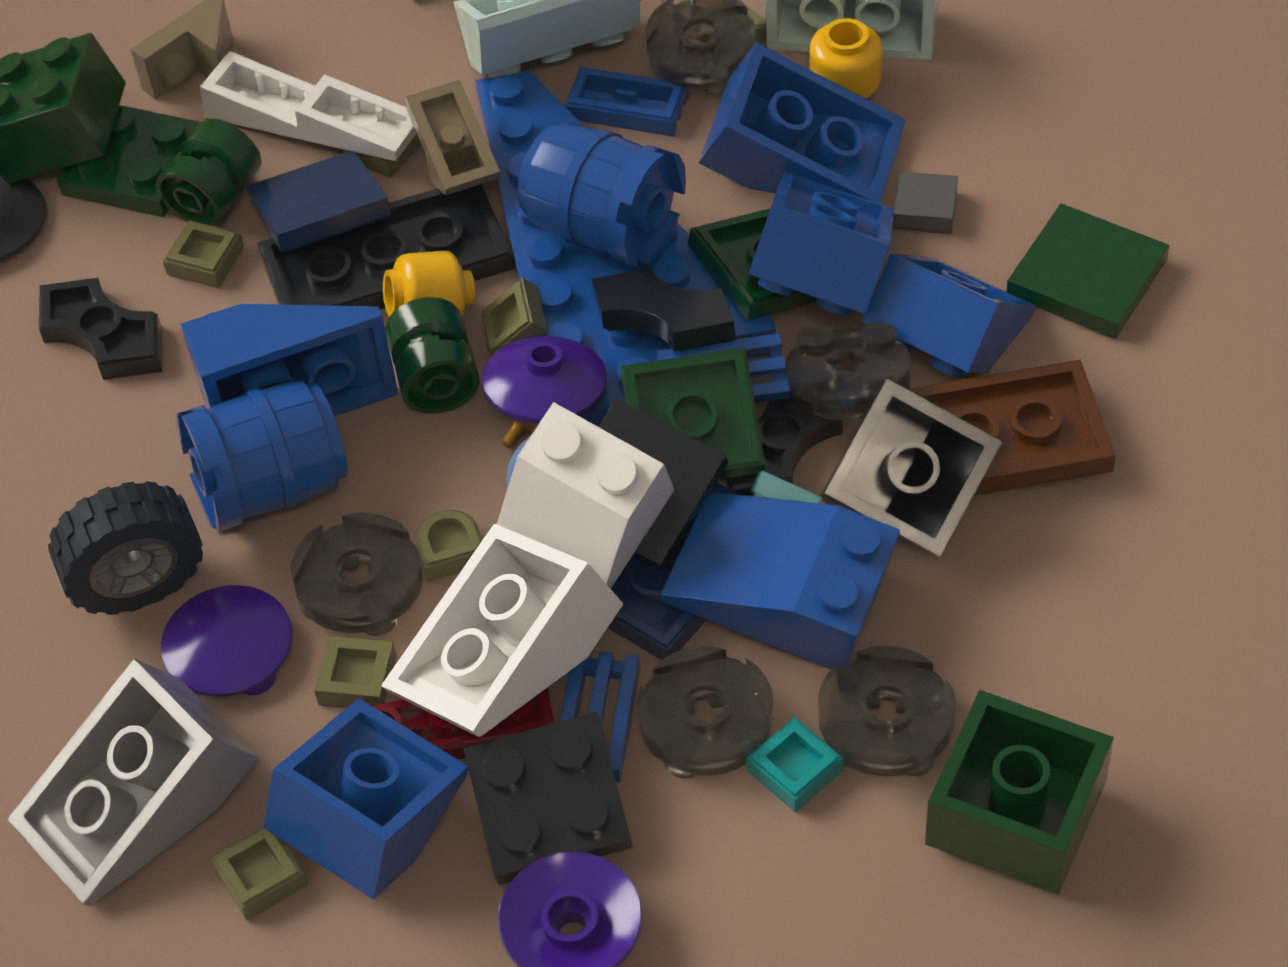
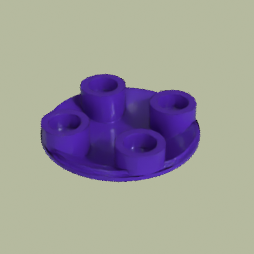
M227 585L212 588L190 598L171 616L162 635V658L169 674L180 678L195 693L207 696H229L242 692L247 695H260L274 685L276 680L275 672L280 668L288 655L292 641L291 622L281 603L265 591L243 585Z

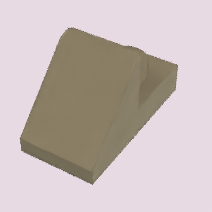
M204 0L130 49L143 91L156 100L196 72H200L208 78L229 51L232 52L233 35L224 0Z
M460 80L406 96L408 114L426 154L428 178L444 195L500 178V170Z

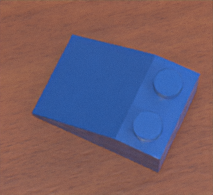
M755 42L728 79L698 163L749 189L776 193L782 173L787 171L881 203L906 119Z
M783 171L748 274L759 277L758 284L774 293L791 296L794 290L817 297L816 304L829 312L849 316L851 311L854 310L865 314L890 248L894 208Z
M238 304L180 324L207 409L241 396L242 393L255 388L264 389L302 380L306 385L316 383L322 389L334 417L399 395L383 316L379 307Z
M711 492L693 523L660 594L659 601L844 674L889 566L901 529L839 505Z

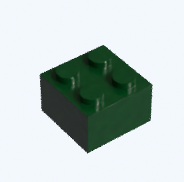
M92 32L71 39L66 37L58 38L50 42L46 47L23 54L18 52L10 53L0 59V175L7 184L105 155L126 82Z
M979 689L928 800L925 845L1059 895L1106 783L1114 737Z

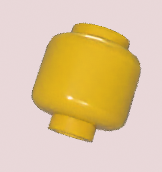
M841 18L825 25L815 33L810 42L811 71L865 99L877 91L882 81L883 48L882 40L874 29L859 20Z
M449 251L401 255L396 259L393 269L386 270L384 273L383 297L387 315L390 316L398 307L409 301L433 297L453 302L463 317L465 306H472L475 301V283L472 272L470 270H462L458 258Z

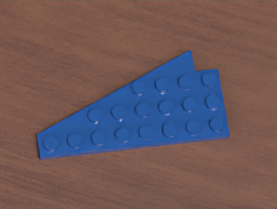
M531 71L475 80L488 145L500 170V178L496 179L514 255L518 280L524 278L538 287L547 331L541 336H558L575 340L588 346L602 359L607 373L605 393L593 409L580 416L595 426H599L615 398L625 403L620 365L656 361L658 350L671 349V347L662 338L648 332L628 329L607 331L603 329L593 295L591 279L651 268L652 272L660 280L675 287L690 290L720 289L721 286L687 244L689 234L678 223L667 245L657 258L648 265L637 261L638 267L612 259L608 252L567 243L564 238L549 233L531 223L527 215L519 207L517 194L519 174L529 148L537 136L544 129L552 125L558 126L562 123L582 124ZM723 290L734 320L736 339L776 334L774 321L768 315L746 320Z

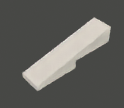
M231 51L227 53L200 86L205 118L220 119L235 125L396 161L416 135V130L407 108L325 74L315 86Z

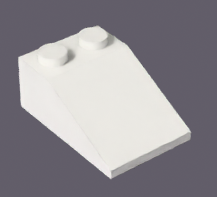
M494 524L381 686L389 693L481 737L587 659L623 606V603L588 562Z

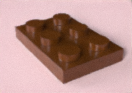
M1081 359L908 389L1002 441L974 495L1113 472L1116 455Z

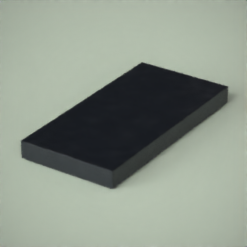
M481 184L448 195H444L436 188L390 202L389 206L392 215L388 218L286 253H281L273 238L257 242L260 258L278 305L379 307L382 310L385 309L383 297L384 273L386 270L393 269L396 259L401 255L449 251L458 258L462 270H470L472 272L474 281L515 269L514 255Z

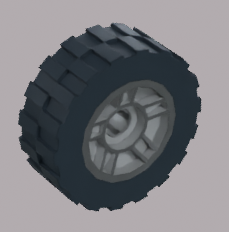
M132 481L122 483L120 486L100 489L97 491L98 493L88 498L84 497L76 502V506L69 512L65 511L59 518L58 525L51 530L49 535L51 543L48 544V551L66 598L69 597L71 604L76 608H85L86 612L93 614L102 612L107 615H116L124 611L133 612L146 605L164 600L165 596L173 591H178L184 586V582L195 574L198 570L196 566L198 562L202 561L203 557L201 549L203 544L185 500L181 494L177 496L173 488L167 485L164 487L159 486L157 482L145 481V483H134Z

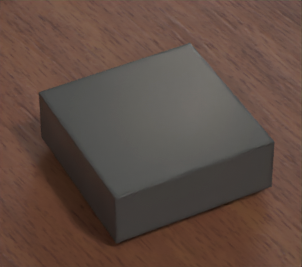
M900 171L893 228L952 233L958 176Z

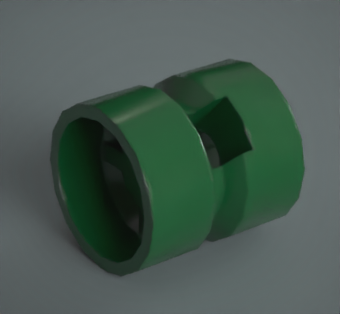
M206 119L200 122L183 144L181 152L174 155L157 177L155 183L157 193L163 203L184 221L188 222L190 220L216 226L234 204L237 194L244 191L259 171L262 164L261 155L254 142L234 125L220 119Z
M420 298L398 307L388 317L385 326L388 345L393 363L395 364L403 401L411 409L421 413L439 414L466 404L476 394L480 385L479 373L472 349L469 347L461 312L453 302L442 298Z

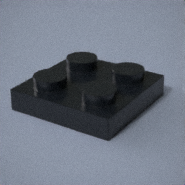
M597 712L464 748L490 860L498 885L511 882L525 867L552 854L583 852L602 857L634 848Z

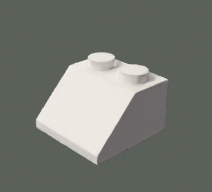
M553 402L517 456L496 525L588 562L611 589L675 489L663 463Z

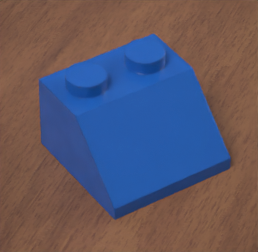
M890 254L862 322L880 330L877 338L880 342L907 353H911L913 347H916L933 356L930 361L932 367L951 376L964 378L966 372H989L1030 320L1037 305L933 257Z
M358 698L273 769L263 828L374 900L416 861L465 780L469 766Z

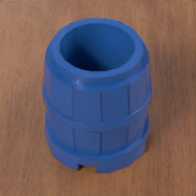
M562 123L558 126L552 125L544 129L537 136L524 158L519 174L517 191L519 207L527 215L531 223L549 233L564 238L567 243L608 252L612 259L631 266L638 267L637 261L648 265L665 248L677 225L680 214L671 211L670 208L674 192L685 194V165L677 153L652 145L644 147L624 139L622 135L611 131L597 130L572 123Z
M302 380L264 389L255 388L242 393L241 396L219 403L208 409L201 405L176 414V425L183 454L189 453L193 473L189 474L193 487L209 524L213 529L216 528L217 532L243 524L244 518L262 515L279 509L282 511L296 507L297 503L336 488L338 479L347 477V462L342 438L328 400L316 383L306 385Z

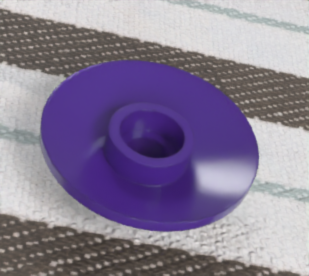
M534 336L514 341L495 352L484 367L482 383L487 400L497 411L520 422L539 424L553 402L579 417L589 412L600 402L605 393L607 373L602 359L588 346L564 337Z
M583 852L552 854L525 867L513 878L506 888L498 911V928L503 947L518 967H618L633 950L638 940L642 923L640 899L629 877L614 863L597 855ZM568 923H579L584 927V930L577 934L564 935L560 933L561 928Z

